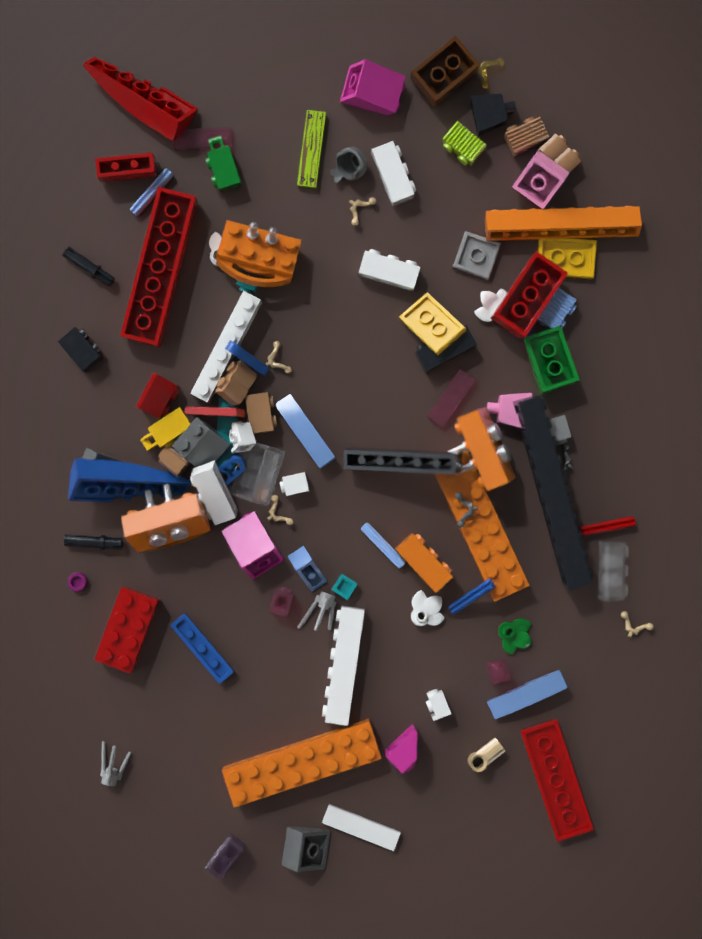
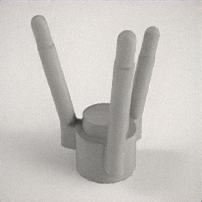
M322 591L320 596L316 595L315 601L301 620L298 629H301L318 604L321 610L314 630H318L325 609L329 610L330 608L328 630L330 631L334 608L337 603L334 601L335 596Z
M103 741L101 783L107 786H116L117 780L122 778V773L132 753L128 752L119 772H117L118 769L113 768L116 746L112 747L109 767H106V742Z

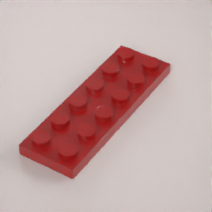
M557 719L520 730L556 841L559 842L594 830Z

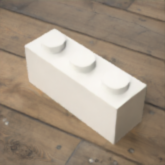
M391 141L372 149V157L392 206L414 198L416 188L413 181H409L407 177L409 171L406 163L402 164L400 156H402L399 146H395L394 142Z
M373 249L364 252L358 276L409 291L414 290L420 266H417L416 262L406 260V262L399 261V258L393 255H388V257L380 255L381 252Z
M212 461L193 468L192 475L190 476L191 483L194 487H197L199 500L202 504H205L207 516L210 520L212 519L214 525L236 518L238 509L216 462Z

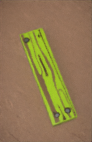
M307 110L297 181L298 187L316 189L326 112Z

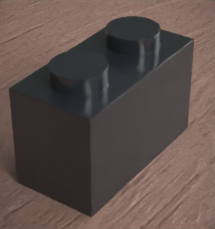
M74 327L57 342L78 367L86 373L103 358L100 355L102 351L95 343L91 344L88 341L89 335L83 328L79 330Z

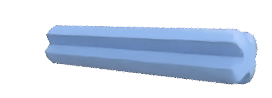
M165 168L132 205L130 211L134 215L139 216L156 197L158 187L163 188L171 180L173 173Z
M365 523L361 527V531L397 568H401L406 563L369 523Z

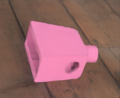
M532 393L500 395L498 403L487 402V410L489 414H497L496 423L520 429L522 427L513 401L530 397Z

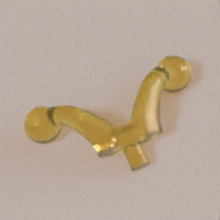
M498 58L497 61L484 60L482 63H479L478 71L484 79L482 82L483 88L489 86L485 71L486 67L497 64L503 65V58Z

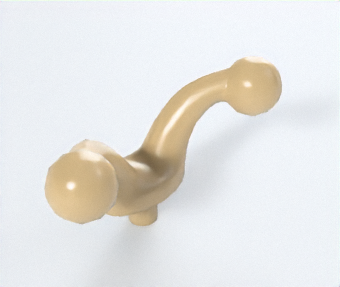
M371 197L368 202H363L359 199L356 202L353 200L349 202L352 205L350 210L354 216L352 220L353 226L359 224L357 206L374 205L376 203L374 197Z
M275 341L273 343L274 350L268 356L269 362L266 365H270L273 369L282 368L285 370V373L290 374L292 372L291 367L276 363L274 360L281 346L280 342Z
M273 495L271 500L274 503L268 511L270 516L267 517V520L270 521L272 519L274 522L286 521L287 525L291 526L294 522L292 518L275 515L279 497Z
M626 611L621 612V617L625 619V630L629 632V637H632L633 634L638 635L645 628L652 630L654 627L652 623H648L633 629L628 613Z

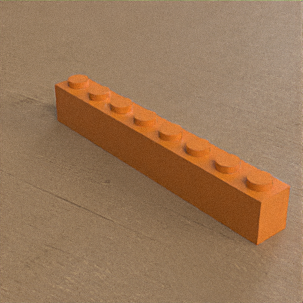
M640 206L570 207L566 209L532 208L529 210L494 209L486 211L485 215L486 241L639 237L642 228Z

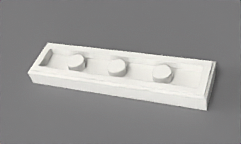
M331 804L328 805L322 820L323 824L394 851L401 834L400 831Z

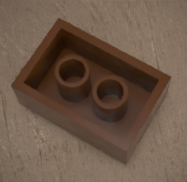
M455 35L411 71L410 79L435 108L476 74L480 64Z

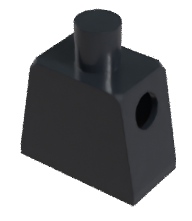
M502 94L472 95L469 100L477 136L504 126L508 121L507 114L517 111L515 101L504 103Z

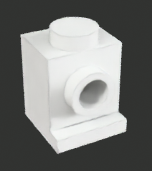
M238 421L231 424L232 429L229 432V439L234 446L231 452L250 451L256 444L250 422L242 423Z
M434 689L427 692L429 701H426L430 712L434 711V714H431L433 721L451 714L442 690Z

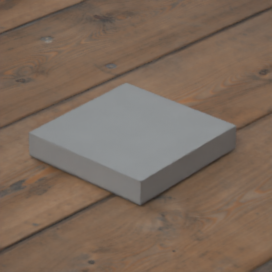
M465 231L452 268L489 280L501 243L486 241L485 237Z

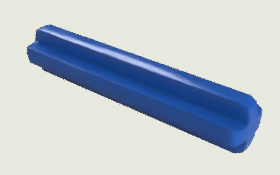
M492 579L486 580L449 605L448 609L452 614L458 613L495 588V583Z

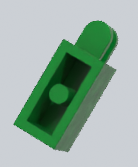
M221 135L208 139L211 151L207 152L208 158H205L208 169L213 170L214 176L211 179L214 187H218L221 192L242 185L230 146H224ZM221 144V148L214 149L215 145Z

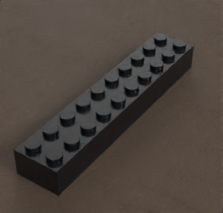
M533 395L513 401L522 427L520 428L562 584L568 590L591 585L593 573L586 564L588 555L580 542L583 541V536L580 529L577 530L576 522H578L576 512L571 509L570 504L573 503L570 492L567 493L565 485H568L565 473L562 474L560 466H563L560 455L556 454V438L551 436V420L545 414L547 409L546 401L544 398L541 399L540 395Z

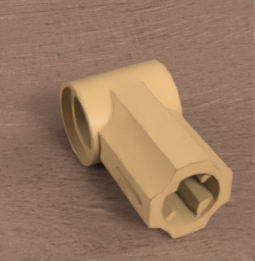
M493 738L478 751L468 756V764L474 771L481 772L486 769L487 765L502 755L505 750L499 741ZM480 757L482 759L481 765L473 766V760Z

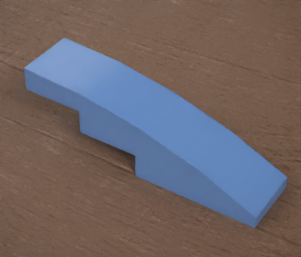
M291 394L275 404L278 411L320 469L336 459Z
M559 669L526 682L524 685L509 690L503 695L487 701V704L494 719H498L568 688V685Z

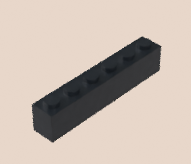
M351 447L344 450V469L458 474L462 472V452Z

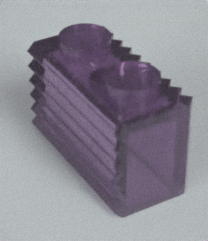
M231 833L207 862L205 869L218 880L221 879L229 870V867L241 855V852L244 851L245 843Z

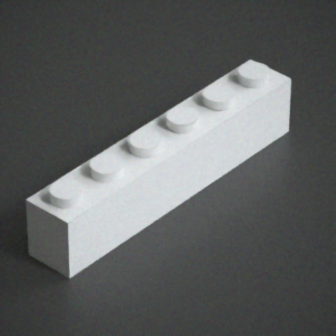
M243 291L190 394L210 404L216 393L217 382L224 377L226 367L234 358V355L227 351L225 347L230 341L240 346L262 304L261 299Z
M342 606L341 610H337L336 621L339 622V627L334 629L333 640L336 641V648L331 649L330 659L334 660L333 667H329L327 677L331 679L330 686H326L325 698H328V704L323 705L322 717H325L326 723L348 726L364 617V609Z

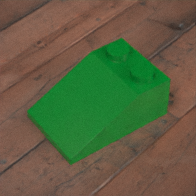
M561 326L524 338L540 395L576 384L580 380Z

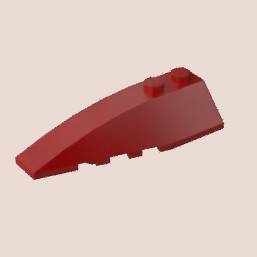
M93 57L83 64L88 73L115 101L167 139L174 141L180 137L198 112L197 107L163 87L160 89L151 86L152 82L146 79L143 82L135 79L134 74L128 71L120 72L117 70V66L97 57Z

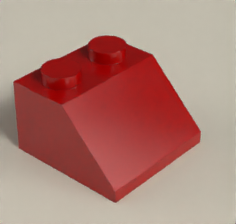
M153 373L136 407L158 419H162L168 415L171 409L169 407L172 400L175 401L180 391L178 390L179 386Z

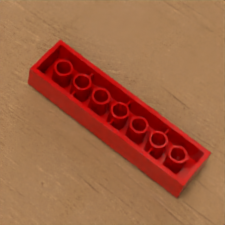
M158 187L120 337L123 339L161 348L198 203L196 196Z

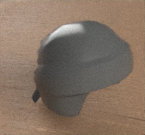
M356 147L342 149L336 156L337 169H330V174L334 176L335 183L339 182L343 177L350 181L362 177L367 169L365 154Z

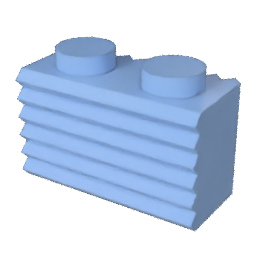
M558 288L536 322L548 330L558 326L563 328L566 323L564 318L567 314L571 315L577 307L574 304L577 299Z

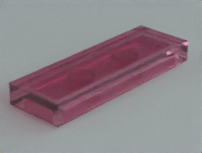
M231 128L185 129L181 136L174 140V149H211L208 139L220 135L224 146L229 145L232 148ZM221 144L215 145L214 149L221 148Z
M459 370L427 417L443 427L476 380L462 370Z

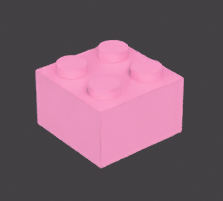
M538 150L512 187L544 209L569 172Z

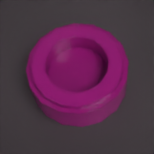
M81 572L73 573L68 578V586L73 591L84 590L88 584L87 577Z

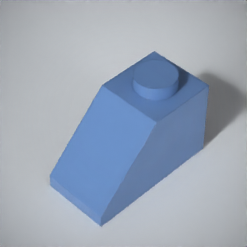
M304 546L288 556L296 572L311 592L328 582Z

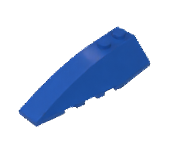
M84 458L75 459L70 472L68 500L113 502L114 498H124V501L132 500V497L143 496V499H146V490L152 491V497L156 494L165 497L163 486L166 484L170 485L172 496H178L188 492L191 480L133 463Z

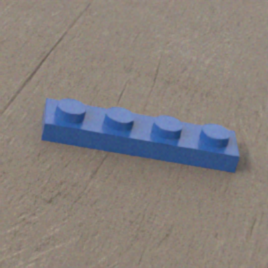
M186 612L170 625L219 684L234 672V669Z

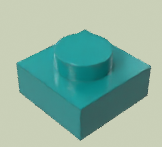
M238 280L236 282V285L240 287V291H245L249 294L250 292L255 293L258 287Z
M341 573L331 590L348 600L358 583Z

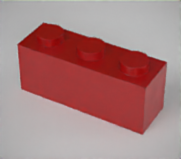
M153 152L95 158L96 174L101 183L158 177L156 158Z

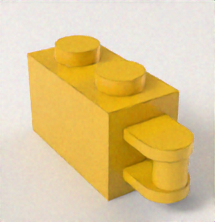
M179 407L148 427L147 429L150 433L141 438L140 441L147 451L157 445L160 448L166 447L168 449L183 434L191 422L187 415L184 414L183 409ZM152 436L156 441L153 444H151L149 438Z

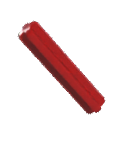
M631 516L580 526L579 529L584 537L635 527L636 521Z

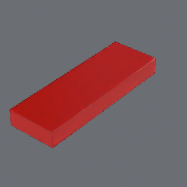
M186 406L184 414L193 416L245 417V411L238 408Z

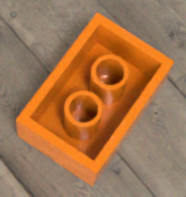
M411 533L395 549L436 593L453 578L450 574L452 570L446 563H440L437 560L439 556L432 548L427 549L424 546L426 541L418 533L416 535Z

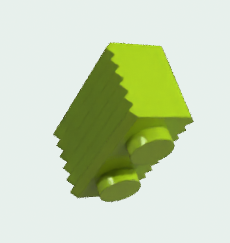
M459 121L453 125L442 139L443 148L449 153L454 152L459 156L458 160L462 164H469L470 166L473 165L487 146L486 143L481 141Z

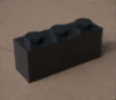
M464 325L466 332L439 355H436L425 343L417 346L418 350L415 351V355L425 373L477 346L467 325Z

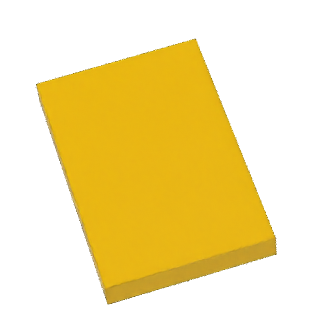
M574 238L539 239L538 253L568 272L566 277L594 279L597 240Z
M428 292L399 316V319L436 355L443 352L466 332V328Z

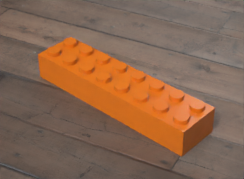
M466 451L462 452V466L470 463L471 460L469 453ZM471 469L459 475L434 473L456 523L469 511L467 506L455 498L457 492L462 493L464 500L473 502V507H478V510L474 511V515L464 521L465 526L463 528L459 527L483 581L492 579L495 583V588L489 591L491 599L495 602L530 586L485 488L482 489L479 485L477 470Z
M366 719L223 767L222 773L233 807H237L382 758L370 719Z

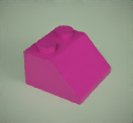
M414 724L407 728L385 749L386 757L401 773L404 771L409 772L416 765L414 762L417 757V730Z

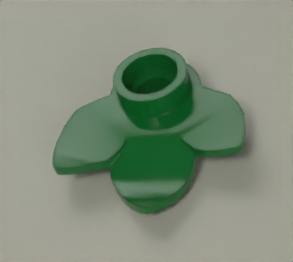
M517 618L513 622H503L499 626L498 635L502 639L504 651L513 655L516 647L525 649L531 646V638L527 633L532 625L530 621ZM510 628V633L506 635V630Z

